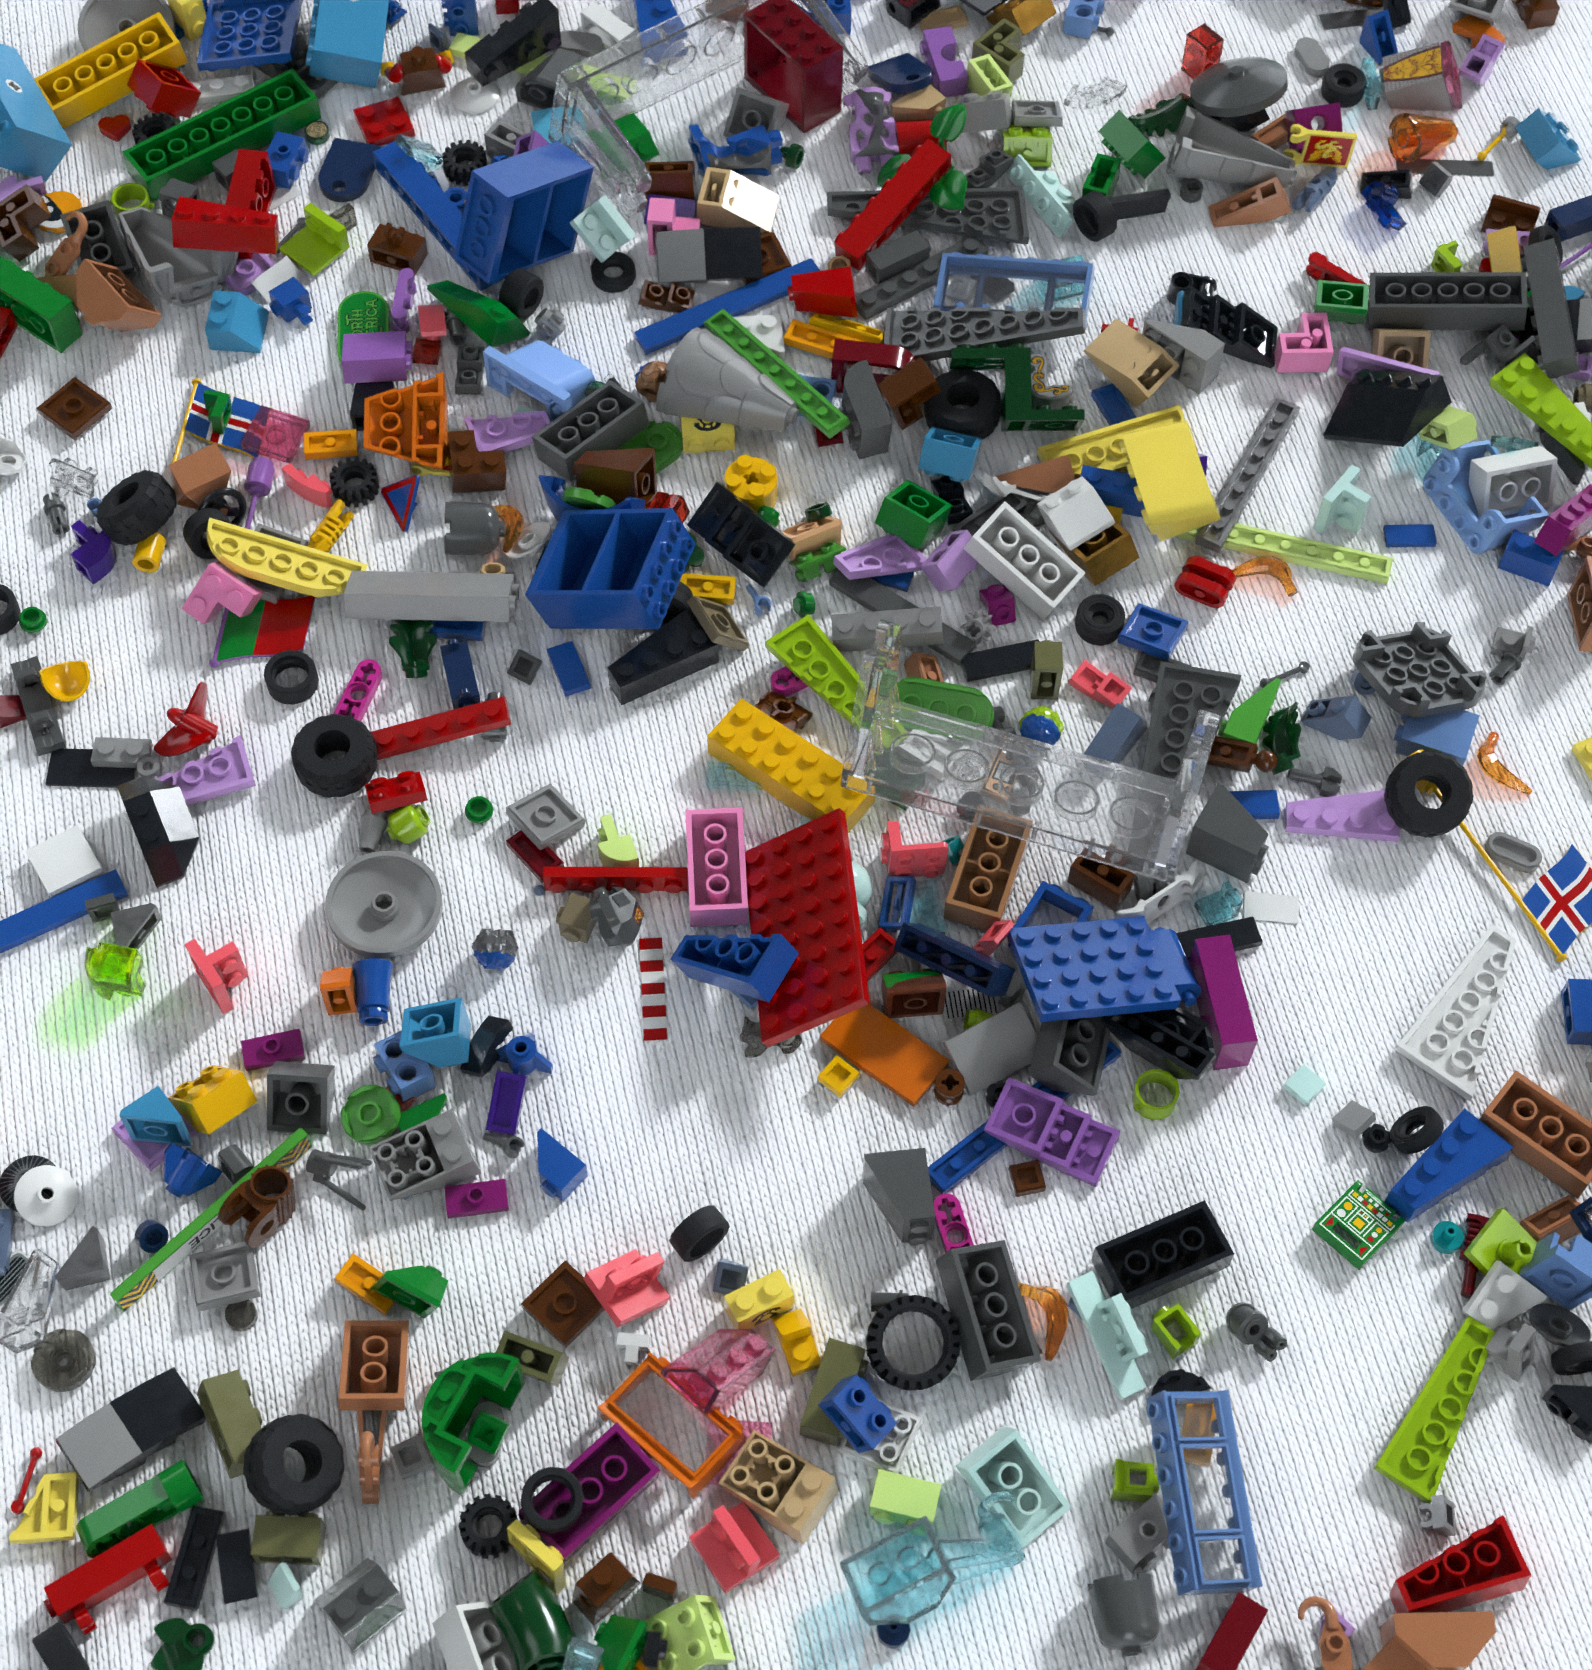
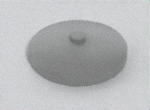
M88 0L82 8L78 19V36L84 52L160 12L175 35V22L168 4L165 0Z
M398 851L372 852L349 862L332 880L325 901L327 920L337 940L352 952L370 958H392L416 949L433 934L439 924L443 910L440 884L433 871L420 859Z

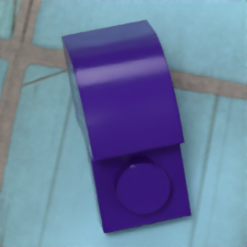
M78 520L71 525L76 541L81 547L72 552L71 556L76 569L94 585L113 569L116 563V553L110 537L103 530L98 533L92 526L87 527Z

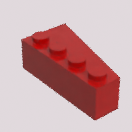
M239 149L225 205L268 213L277 189L268 152ZM238 252V258L251 260L253 253Z
M182 196L178 198L171 219L173 248L276 255L279 244L278 215Z
M1502 1515L1485 1528H1480L1470 1534L1467 1539L1457 1545L1454 1544L1445 1549L1439 1556L1432 1560H1427L1396 1579L1389 1596L1396 1613L1450 1612L1522 1591L1528 1583L1531 1573L1504 1515Z

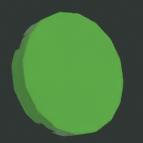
M579 487L567 488L562 497V500L566 503L585 510H601L616 505L612 499L605 495L598 497L591 490Z
M375 1084L361 1086L351 1092L345 1107L343 1106L341 1110V1125L345 1133L356 1142L365 1145L377 1144L389 1138L398 1127L401 1117L400 1104L396 1096L386 1088Z

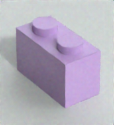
M968 530L950 532L920 566L937 591H953L959 588L963 583L964 577L978 566V562L963 549L972 538Z

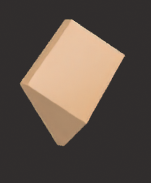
M828 516L816 521L809 522L806 520L781 530L785 536L796 544L788 555L790 561L797 559L796 556L800 553L817 551L821 545L828 542H835L841 545L842 524L840 519Z

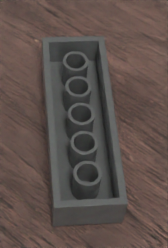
M1526 272L1370 273L1368 330L1384 328L1486 331L1496 330L1503 324L1510 331L1525 329L1527 314Z

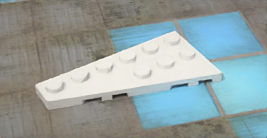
M1493 924L1395 1048L1397 1052L1468 1101H1471L1475 1091L1476 1081L1482 1066L1481 1063L1488 1045L1499 999L1502 995L1505 978L1517 941Z

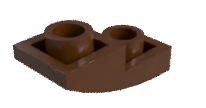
M645 279L638 304L656 310L680 313L692 307L695 290L673 282L668 288Z

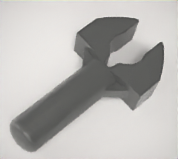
M1326 766L1324 772L1319 774L1293 768L1289 769L1287 774L1289 779L1316 785L1320 790L1319 795L1324 797L1337 794L1341 787L1327 783V781L1340 784L1342 776L1334 768Z

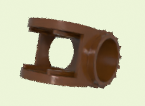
M276 1164L274 1166L265 1165V1167L257 1168L251 1174L249 1180L240 1184L226 1198L219 1210L218 1219L224 1225L231 1226L243 1217L250 1223L246 1227L248 1230L244 1238L245 1243L252 1248L260 1246L278 1230L279 1226L286 1224L289 1219H292V1213L296 1211L294 1180L291 1179L290 1172L284 1171V1167H276ZM272 1193H278V1194H280V1195L275 1196V1197H266V1195H269V1194H272Z

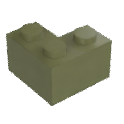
M1003 18L973 43L972 59L990 54L1013 84L1023 75L1025 54L1020 51L1022 29Z

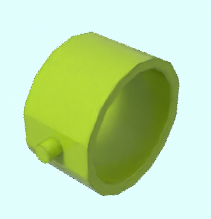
M125 183L113 191L109 202L110 205H113L118 220V213L134 209L120 207L124 202L132 199L143 200V203L134 208L142 207L152 211L155 205L151 203L148 191L144 186L138 183Z
M1151 1069L1143 1072L1138 1077L1132 1094L1133 1109L1138 1111L1142 1117L1150 1120H1162L1168 1117L1174 1111L1180 1094L1178 1080L1169 1072L1161 1069ZM1147 1083L1164 1085L1170 1091L1172 1101L1163 1107L1149 1105L1140 1096L1139 1089Z

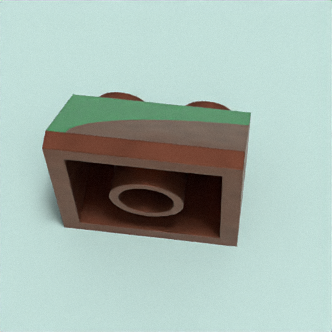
M929 968L920 969L917 972L904 973L902 971H892L888 974H882L881 991L884 1014L891 1019L943 1014L947 990L943 974Z

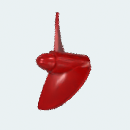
M200 682L187 709L170 708L167 710V717L175 726L155 744L154 751L163 757L178 756L193 750L203 743L208 745L212 740H215L218 726L206 720L208 695L206 683Z

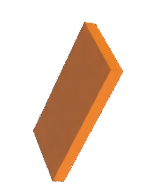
M871 1004L834 1019L820 1035V1041L913 1107L935 1083L936 1076L950 1064L949 1059Z

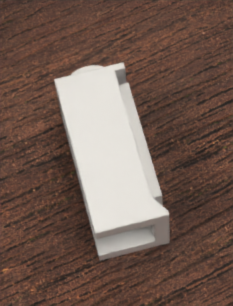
M596 0L580 12L582 30L586 33L600 36L603 46L619 58L624 57L638 47L637 28L630 27L605 7L600 6L599 0Z

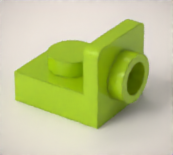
M1454 240L1447 244H1441L1436 248L1431 267L1436 272L1461 271L1463 264L1455 256L1459 243Z

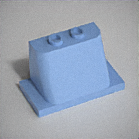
M536 340L507 354L501 353L490 345L483 351L487 385L506 397L514 391L513 386L517 387L546 405L550 422L588 396L586 395L588 389H596L595 377L579 360L565 355L559 348L552 347L541 340Z

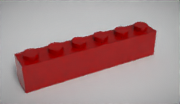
M929 139L922 145H918L914 149L912 157L899 166L896 175L883 184L879 194L869 199L860 215L856 214L853 217L850 226L845 232L841 231L834 241L835 256L843 255L850 260L851 267L859 272L866 264V253L881 247L926 197L932 185L940 181V177H943L950 170L951 154Z

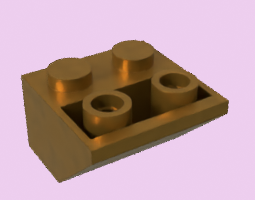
M1010 0L1006 4L1004 2L994 9L991 14L986 16V19L994 26L1005 18L1022 29L1021 36H1024L1057 14L1051 0Z

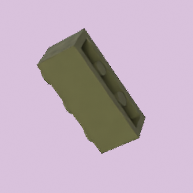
M829 1337L800 1424L801 1436L835 1447L839 1437L845 1438L818 1404L841 1379L855 1374L864 1379L869 1361L864 1360L865 1348Z
M237 1369L202 1380L197 1392L199 1402L230 1479L244 1475L243 1466L246 1448L249 1446L255 1433L262 1428L260 1411L257 1407H253L250 1400V1386L246 1379L242 1380Z

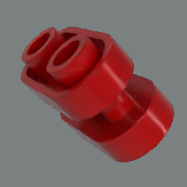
M1191 556L1187 558L1182 568V573L1178 575L1174 583V587L1184 597L1212 608H1221L1228 598V592L1232 590L1236 582V576L1226 566H1220L1201 556Z

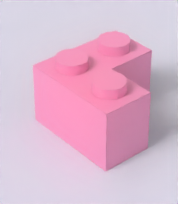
M650 198L647 216L649 255H657L656 232L701 229L700 218L676 217L675 199Z
M1301 313L1296 333H1279L1274 351L1277 373L1328 372L1334 352L1327 313Z
M218 561L208 564L181 609L202 624L215 621L223 606L237 616L243 617L252 613L264 591L241 575L233 573Z

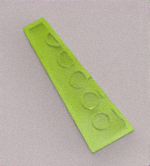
M1523 353L1490 379L1489 386L1592 468V423L1538 367L1532 358Z
M809 614L765 641V648L885 755L897 748L907 738V733Z
M1469 1315L1373 1468L1425 1503H1431V1496L1437 1492L1447 1460L1467 1412L1468 1404L1487 1359L1488 1352L1486 1346L1496 1333Z

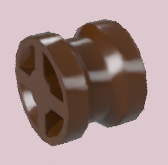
M945 1069L936 1076L934 1095L938 1102L947 1106L960 1102L965 1087L963 1075L957 1070Z

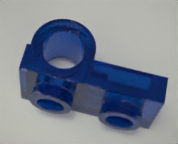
M1374 181L1361 192L1366 199V206L1379 216L1378 222L1384 228H1393L1400 231L1407 224L1394 208L1399 197L1396 187L1380 181Z

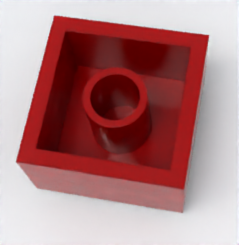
M141 59L137 60L127 83V86L134 92V96L142 100L148 110L157 114L160 111L165 112L174 118H179L180 116L190 118L201 95V92L178 69Z

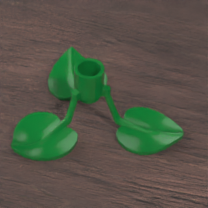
M956 104L942 109L934 116L931 122L930 133L934 138H939V146L946 150L944 140L952 142L963 131L967 116V109L964 104ZM899 154L889 159L879 172L877 185L882 187L888 179L891 180L896 175L899 166L903 162H907L911 156ZM951 164L950 170L943 177H940V181L932 185L929 192L930 200L935 205L944 209L963 210L967 190L965 174L954 170V166Z

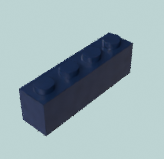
M903 922L893 948L987 996H1005L1015 972L1014 968L921 923Z

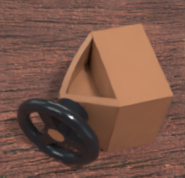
M217 443L169 464L162 473L163 478L176 493L177 505L198 511L205 508L218 509L227 517L235 516L231 523L236 526L244 519L247 508L246 500L238 490L227 488L231 469ZM223 497H234L238 502V507H230Z

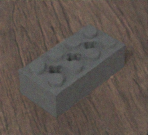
M609 380L534 434L532 439L538 460L570 482H573L576 479V476L573 474L574 463L585 451L616 450L648 427L649 421L644 402Z

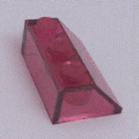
M719 1329L664 1367L660 1374L707 1416L763 1375L776 1349L754 1329Z

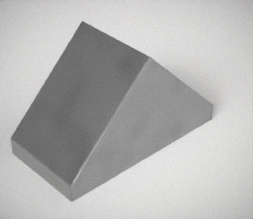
M148 903L111 912L116 946L123 962L129 963L161 921V915L155 904Z
M94 1226L90 1228L55 1276L61 1288L66 1291L110 1280L105 1242L99 1230Z

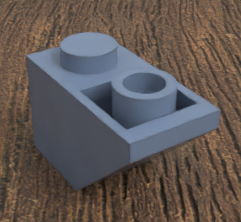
M1352 695L1311 700L1301 722L1335 739L1348 740L1362 738L1372 717L1357 697Z

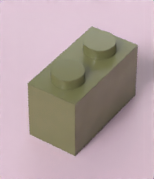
M1051 640L1034 641L1030 666V699L1058 700L1063 674L1062 642H1053Z
M505 1330L496 1350V1353L518 1358L524 1375L556 1387L560 1384L570 1358L561 1351Z
M271 1511L266 1512V1515H256L251 1556L256 1563L280 1564L284 1561L287 1564L321 1565L326 1525L322 1518L310 1512L300 1514L298 1517L285 1516V1514L279 1515Z

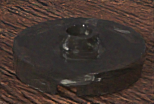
M63 1328L44 1335L35 1345L31 1360V1369L34 1377L43 1387L55 1392H66L82 1386L90 1378L96 1366V1351L90 1339L81 1331ZM70 1358L67 1365H60L62 1359Z

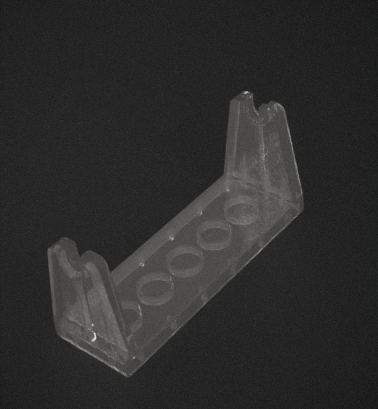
M707 0L559 72L548 139L552 143L560 141L591 164L594 169L590 182L605 194L626 217H632L645 210L648 200L643 196V193L651 188V174L614 120L631 113L636 114L744 60V13L767 0ZM791 0L844 47L841 106H846L843 96L858 90L859 88L855 84L867 76L869 67L866 59L824 0Z
M880 620L876 628L873 649H867L861 665L842 771L841 787L1172 884L1221 715L1199 709L1181 769L1174 780L901 702L899 700L897 679L902 625Z

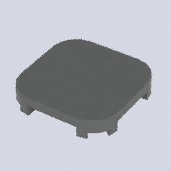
M1415 622L1412 631L1378 637L1372 630L1364 632L1353 653V662L1356 668L1385 703L1393 710L1414 718L1455 712L1476 706L1485 690L1487 678L1483 670L1473 672L1449 645L1452 637L1449 632L1444 629L1440 634L1432 629L1425 628V622Z

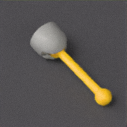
M1508 116L1500 125L1501 134L1484 151L1478 152L1477 159L1480 161L1485 160L1487 154L1504 137L1512 138L1516 136L1518 131L1515 127L1520 121L1514 116Z

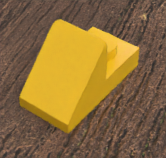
M800 1308L771 1318L792 1377L819 1368L821 1359L811 1335L812 1326L802 1309Z

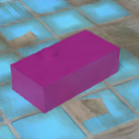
M1222 935L1195 939L1189 963L1201 987V994L1196 999L1200 1014L1198 1017L1208 1022L1211 1028L1216 1058L1212 1062L1213 1070L1248 1066L1258 1039L1231 936Z
M617 1422L565 1468V1470L574 1474L580 1482L584 1495L582 1512L576 1523L566 1531L556 1534L541 1533L536 1530L540 1535V1541L547 1547L550 1545L555 1547L562 1554L565 1564L659 1477L660 1469ZM551 1481L533 1497L532 1502L539 1516L544 1519L555 1520L567 1514L571 1507L572 1498L570 1491L564 1484L558 1481ZM521 1508L518 1518L527 1525L529 1523L524 1518Z

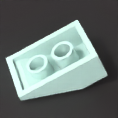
M1002 1426L955 1465L973 1492L1021 1548L1027 1546L1071 1508V1505L1017 1429Z

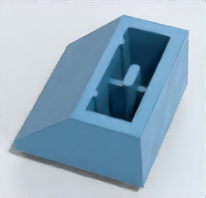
M1538 108L1515 127L1534 160L1546 170L1578 163L1582 160L1577 152L1580 149L1578 144L1567 136L1568 128L1562 121L1558 122L1550 112L1546 114Z

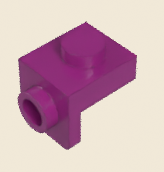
M994 584L988 586L987 589L979 590L980 601L988 610V615H992V625L998 626L1016 621L1014 596L1006 586Z

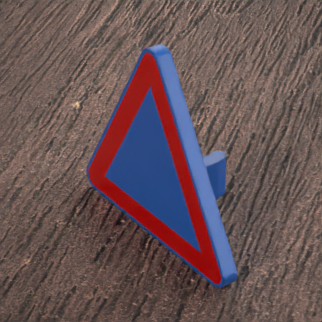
M413 475L381 489L383 498L403 532L408 531L412 512L418 505L415 499L420 482L419 475Z

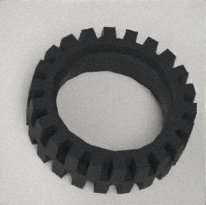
M907 1295L891 1300L877 1311L867 1329L866 1353L872 1368L889 1385L903 1390H923L940 1383L955 1367L960 1354L961 1337L958 1333L957 1322H954L952 1314L941 1303L934 1301L932 1298L921 1295ZM909 1311L920 1312L932 1318L940 1328L943 1337V1351L937 1364L927 1372L917 1375L903 1373L893 1367L886 1358L882 1345L883 1334L889 1322L898 1314Z

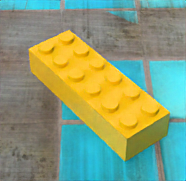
M160 12L41 74L34 78L60 125L65 129L132 93L133 91L127 86V83L138 59L172 68H178L186 64L188 59L180 42Z
M742 698L707 735L708 754L811 820L840 808L846 813L849 833L875 803V784Z

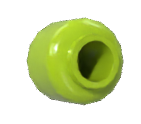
M411 804L392 811L388 815L389 825L386 826V829L394 841L398 839L401 843L407 845L427 834L428 825L431 824L426 810L420 804Z

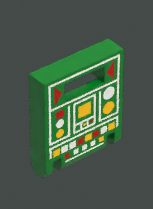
M1359 1180L1315 1222L1311 1229L1358 1270L1381 1249L1406 1221L1402 1216L1394 1221L1392 1218L1396 1211L1369 1188L1361 1193L1359 1190L1363 1183ZM1335 1226L1341 1227L1360 1245L1356 1249L1351 1247L1333 1231Z

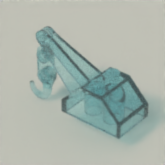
M996 1492L980 1502L978 1506V1516L980 1517L978 1530L984 1539H939L933 1524L927 1516H924L839 1562L859 1612L868 1626L909 1624L938 1608L952 1585L1021 1563L1025 1558V1553L1018 1541L1014 1528L1004 1514L990 1510L999 1501L1008 1500L1013 1502L1014 1496L1008 1492Z

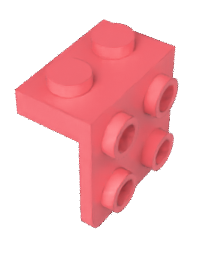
M887 821L886 833H881L880 861L881 864H886L888 876H925L926 878H934L945 873L949 850L948 843L902 845L899 821Z

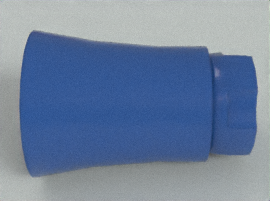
M378 958L359 960L352 965L359 1023H363L366 1026L386 1024L388 1022V1012L390 1011V984L393 963Z

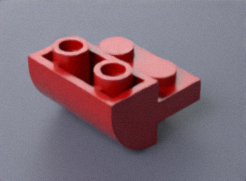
M933 119L895 121L896 138L899 148L898 155L907 154L912 157L914 149L918 145H922L927 139L939 146V138H934L930 133V125ZM944 140V146L947 151V141Z

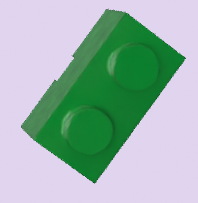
M1097 153L1091 166V172L1088 174L1083 185L1082 196L1092 191H1097L1106 196V198H1111L1119 181L1121 159Z

